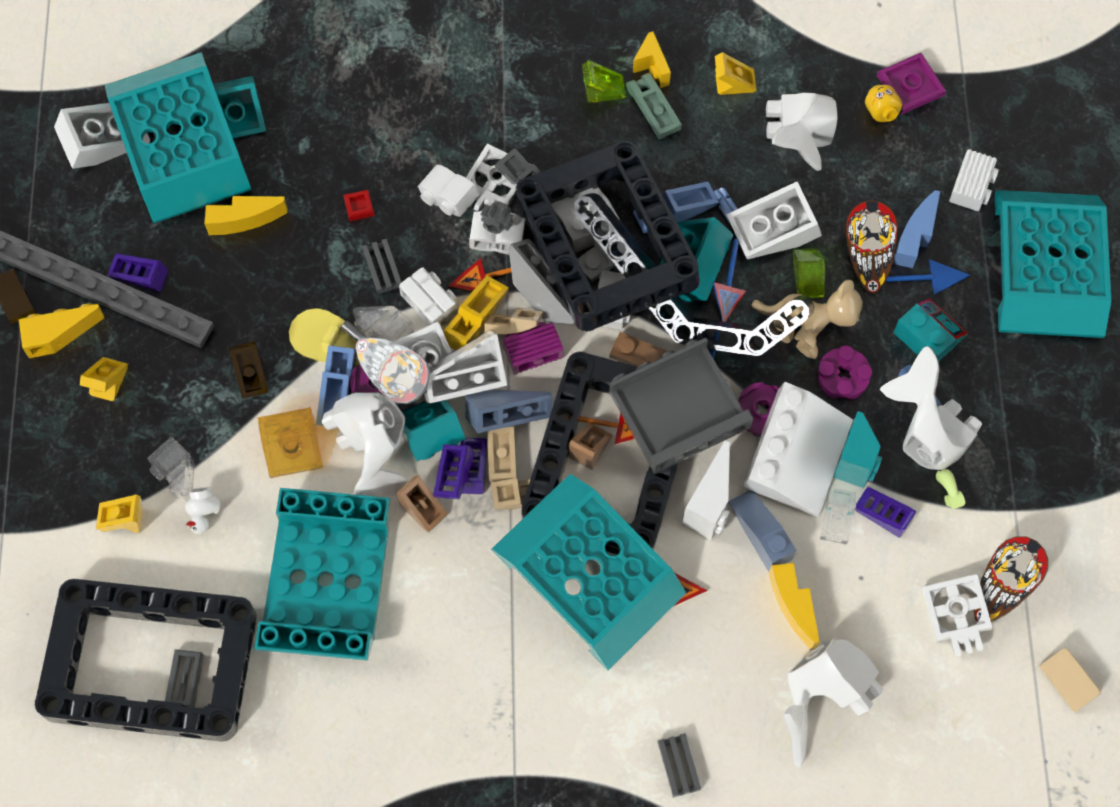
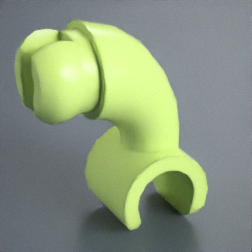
M948 469L938 470L936 479L948 492V495H945L944 498L946 505L952 509L964 506L965 499L963 494L958 491L953 473Z

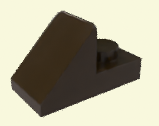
M256 341L229 347L242 399L268 393L263 363L259 356Z

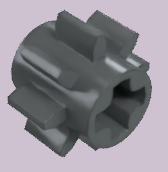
M495 201L491 206L485 204L480 214L482 216L481 221L484 222L483 227L494 234H500L502 229L509 231L514 221L512 220L513 214H510V207L499 201Z

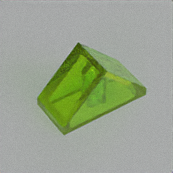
M793 249L797 294L805 295L809 298L824 297L825 259L820 249Z

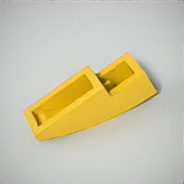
M233 196L232 205H206L205 226L209 235H226L247 231L272 222L287 214L288 208L285 197Z
M486 275L460 305L458 314L444 329V336L451 349L457 351L479 337L485 328L486 321L491 314L496 312L509 287Z
M794 563L772 565L769 577L780 609L798 637L810 650L816 649L820 640L810 588L798 589Z

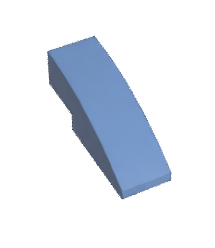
M709 182L666 190L662 195L676 222L692 218L717 206L719 203ZM634 210L633 213L642 232L647 233V227L643 219L640 220Z
M935 190L911 216L896 248L892 264L913 268L918 256L919 246L928 247L933 233L940 191Z
M328 345L325 372L322 373L316 425L324 426L322 424L324 414L333 409L336 401L351 394L350 377L356 365V349Z

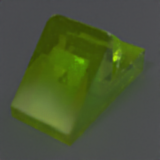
M590 60L582 64L583 80L588 102L616 100L626 97L623 75Z

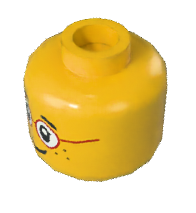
M890 85L874 86L869 90L865 99L866 108L877 122L894 120L902 109V101L895 89Z

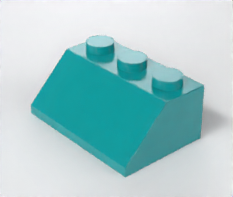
M253 76L213 84L232 138L266 131ZM196 116L192 120V124L200 127L205 123L206 118L204 116Z
M715 217L679 221L677 224L698 262L700 276L698 288L679 297L688 302L704 301L708 299L711 293L713 282L720 271L733 234ZM663 258L661 260L660 265L665 263Z

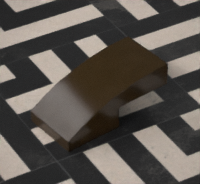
M14 268L0 274V304L11 324L35 313Z

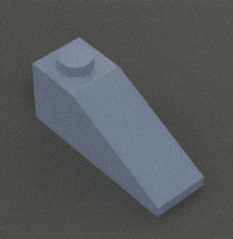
M486 390L465 395V418L477 433L550 418L552 411L551 392Z
M749 490L728 501L729 506L768 572L772 565L786 564L793 560L796 553L794 545L781 524L754 491Z

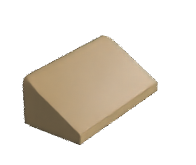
M1066 647L1039 666L1074 713L1101 694V691Z

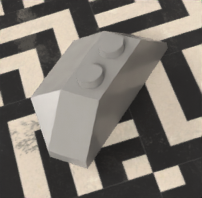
M530 239L510 244L508 248L512 280L521 295L534 310L543 311L542 319L544 322L574 324L539 247L535 246L534 242Z

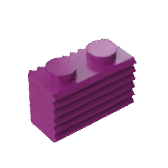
M539 322L536 327L530 330L507 334L506 338H503V348L514 375L564 357V349L553 322L548 324Z

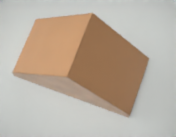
M589 423L571 440L569 444V458L593 470L613 435Z
M418 475L414 476L397 492L399 505L428 533L448 515Z

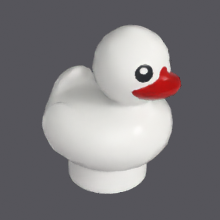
M200 487L189 491L190 499L185 505V510L192 516V519L186 523V526H189L191 531L196 534H202L208 529V520L203 515L217 514L220 510V500L212 494L211 487Z

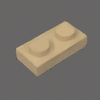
M514 427L487 431L489 482L516 478Z

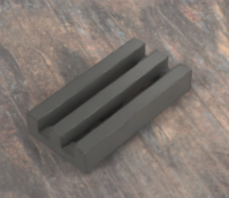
M383 239L378 244L373 242L368 247L367 245L362 246L377 294L399 288L402 282L387 239ZM382 249H384L395 280L394 283L390 282L380 253ZM372 252L376 255L385 286L381 287L370 256Z
M174 650L165 701L182 703L186 707L195 706L204 658L203 652ZM182 656L185 657L178 699L173 700ZM192 658H195L188 700L184 701Z
M686 734L658 740L657 743L672 797L700 791L701 787ZM681 742L693 784L691 787L688 786L676 743ZM668 745L671 746L682 789L677 790L665 747Z

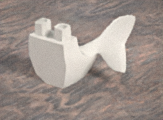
M815 93L784 94L781 96V100H768L766 104V117H779V122L767 123V138L772 139L773 145L796 149L811 167L817 171L821 170V158L817 147L827 146L832 143L837 124L836 101L827 95Z
M927 346L919 353L907 374L889 381L880 390L886 397L893 400L915 402L917 404V410L903 443V451L925 468L943 470L964 455L975 440L982 422L974 416H970L964 423L961 422L956 416L961 412L962 407L953 399L943 406L937 407L935 392L939 375V362L934 351Z
M353 393L336 401L333 409L324 414L322 424L327 430L337 427L341 430L336 436L337 444L341 449L353 447L355 451L364 450L362 475L352 494L386 498L397 495V492L408 483L407 479L398 473L383 470L382 467L401 442L405 416L392 399L380 393Z
M832 639L831 641L826 640L822 642L807 657L804 656L788 673V685L794 705L788 707L784 713V718L791 734L795 767H802L804 762L808 734L807 707L813 696L824 695L832 698L842 708L849 705L856 715L859 716L870 710L873 705L871 700L875 699L883 691L882 687L875 680L879 671L863 651L845 639Z

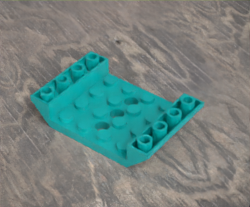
M202 52L105 85L110 107L140 192L154 224L252 190ZM196 116H204L206 118L205 123L200 127L192 124V120ZM172 124L181 126V131L176 135L167 133L169 126ZM146 133H155L157 137L153 143L143 142V137Z
M996 190L995 215H1000L1003 300L998 307L999 332L1104 338L1111 306L1106 205L1098 195ZM1026 246L1031 247L1035 251V255L1028 256L1024 254L1022 248ZM1048 249H1058L1061 252V257H1053ZM1081 249L1085 251L1088 258L1081 259L1077 257L1075 250Z
M569 474L491 549L509 569L514 568L590 647L588 651L607 671L686 594L671 567L594 488L572 474ZM609 541L616 542L620 548L619 554L616 556L608 555L605 551V544ZM589 560L596 561L600 566L599 574H588L585 570L586 562ZM566 581H577L580 585L579 593L576 595L567 593L565 590Z
M280 488L276 515L279 520L264 617L263 622H258L255 650L368 661L375 637L386 556L390 498ZM297 571H303L306 573V579L299 584L293 583L291 581L292 575ZM328 573L334 577L333 582L329 586H321L318 583L320 576ZM351 576H357L361 579V584L355 589H350L346 586L347 579Z

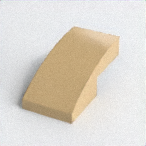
M517 308L512 316L491 314L485 323L484 333L492 331L497 334H512L529 330L537 326L543 317V311Z
M518 478L491 482L494 509L512 510L522 508L530 479L518 481Z

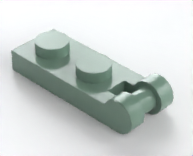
M650 73L642 75L638 81L631 80L626 83L629 94L635 99L658 139L681 130V122Z

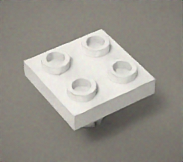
M437 321L393 341L421 355L428 363V367L435 366L438 361L452 354Z

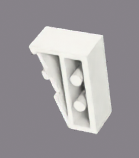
M488 331L438 361L435 366L429 367V384L422 397L424 401L433 403L507 386L497 333Z

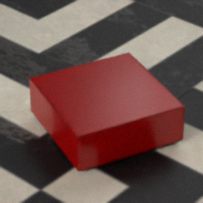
M368 190L343 195L349 221L374 216Z

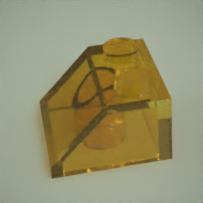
M311 407L257 417L261 443L270 478L323 468L317 428Z

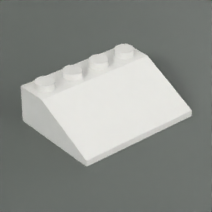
M784 382L776 393L742 487L818 518L853 419L811 392Z

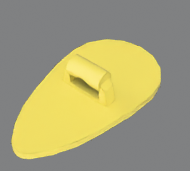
M318 308L309 309L298 314L292 321L289 329V338L294 349L301 355L326 363L328 345L356 349L357 344L352 337L341 329L345 322L343 319L329 311ZM358 357L356 358L355 367L358 366L360 363Z

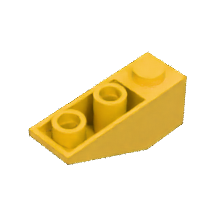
M83 304L79 308L69 310L57 309L53 313L44 315L32 314L27 316V318L19 319L22 348L29 358L57 353L103 320L104 314L98 304Z

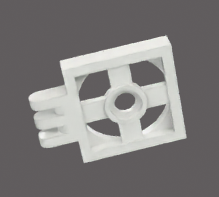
M489 144L485 146L466 176L467 179L475 184L479 196L475 199L477 202L474 206V210L478 212L484 204L491 206L495 201L510 206L517 194V184H511L503 175L498 180L492 177L493 173L499 171L495 165L489 166L485 162L502 159L508 153ZM476 172L487 176L488 181L483 188L476 184ZM501 184L511 188L509 193L503 196L493 192L497 185Z
M975 574L923 586L922 590L936 641L940 642L951 639L956 657L961 656L960 644H964L966 654L973 653L970 644L975 641V647L978 652L984 651L979 632L992 630V624L978 575ZM957 586L970 589L977 597L965 600L960 596ZM946 588L949 600L944 605L934 607L933 601L936 595ZM960 603L963 609L961 612L955 613L951 608L952 605ZM981 608L982 613L977 624L968 627L965 616L967 612ZM945 616L954 618L957 630L949 631L939 625L937 618Z

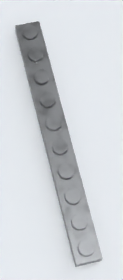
M0 231V261L200 348L204 346L214 328L213 322Z

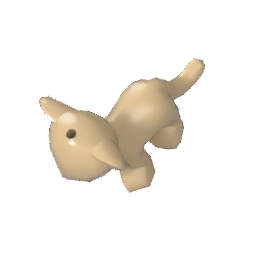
M844 280L838 290L830 296L827 303L820 304L814 302V313L801 324L802 328L797 332L796 336L794 337L793 330L782 338L781 341L789 343L794 337L796 340H799L796 345L798 350L805 356L816 359L818 355L816 337L829 322L838 326L850 327L859 320L863 301L860 294L854 289L853 281ZM801 294L788 295L778 304L772 306L754 300L752 307L763 315L772 316ZM801 305L790 313L792 318L802 312L804 307ZM778 319L774 320L776 329L784 331V323Z

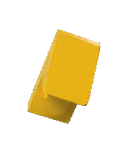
M650 32L634 58L633 73L649 69L653 79L657 80L659 87L662 88L669 86L671 71L654 32Z
M723 52L715 56L718 94H740L757 91L753 68Z
M102 357L81 375L80 385L88 387L91 396L113 401L123 381L128 364Z
M133 495L99 503L96 529L107 532L123 528L140 533L143 514L141 496Z

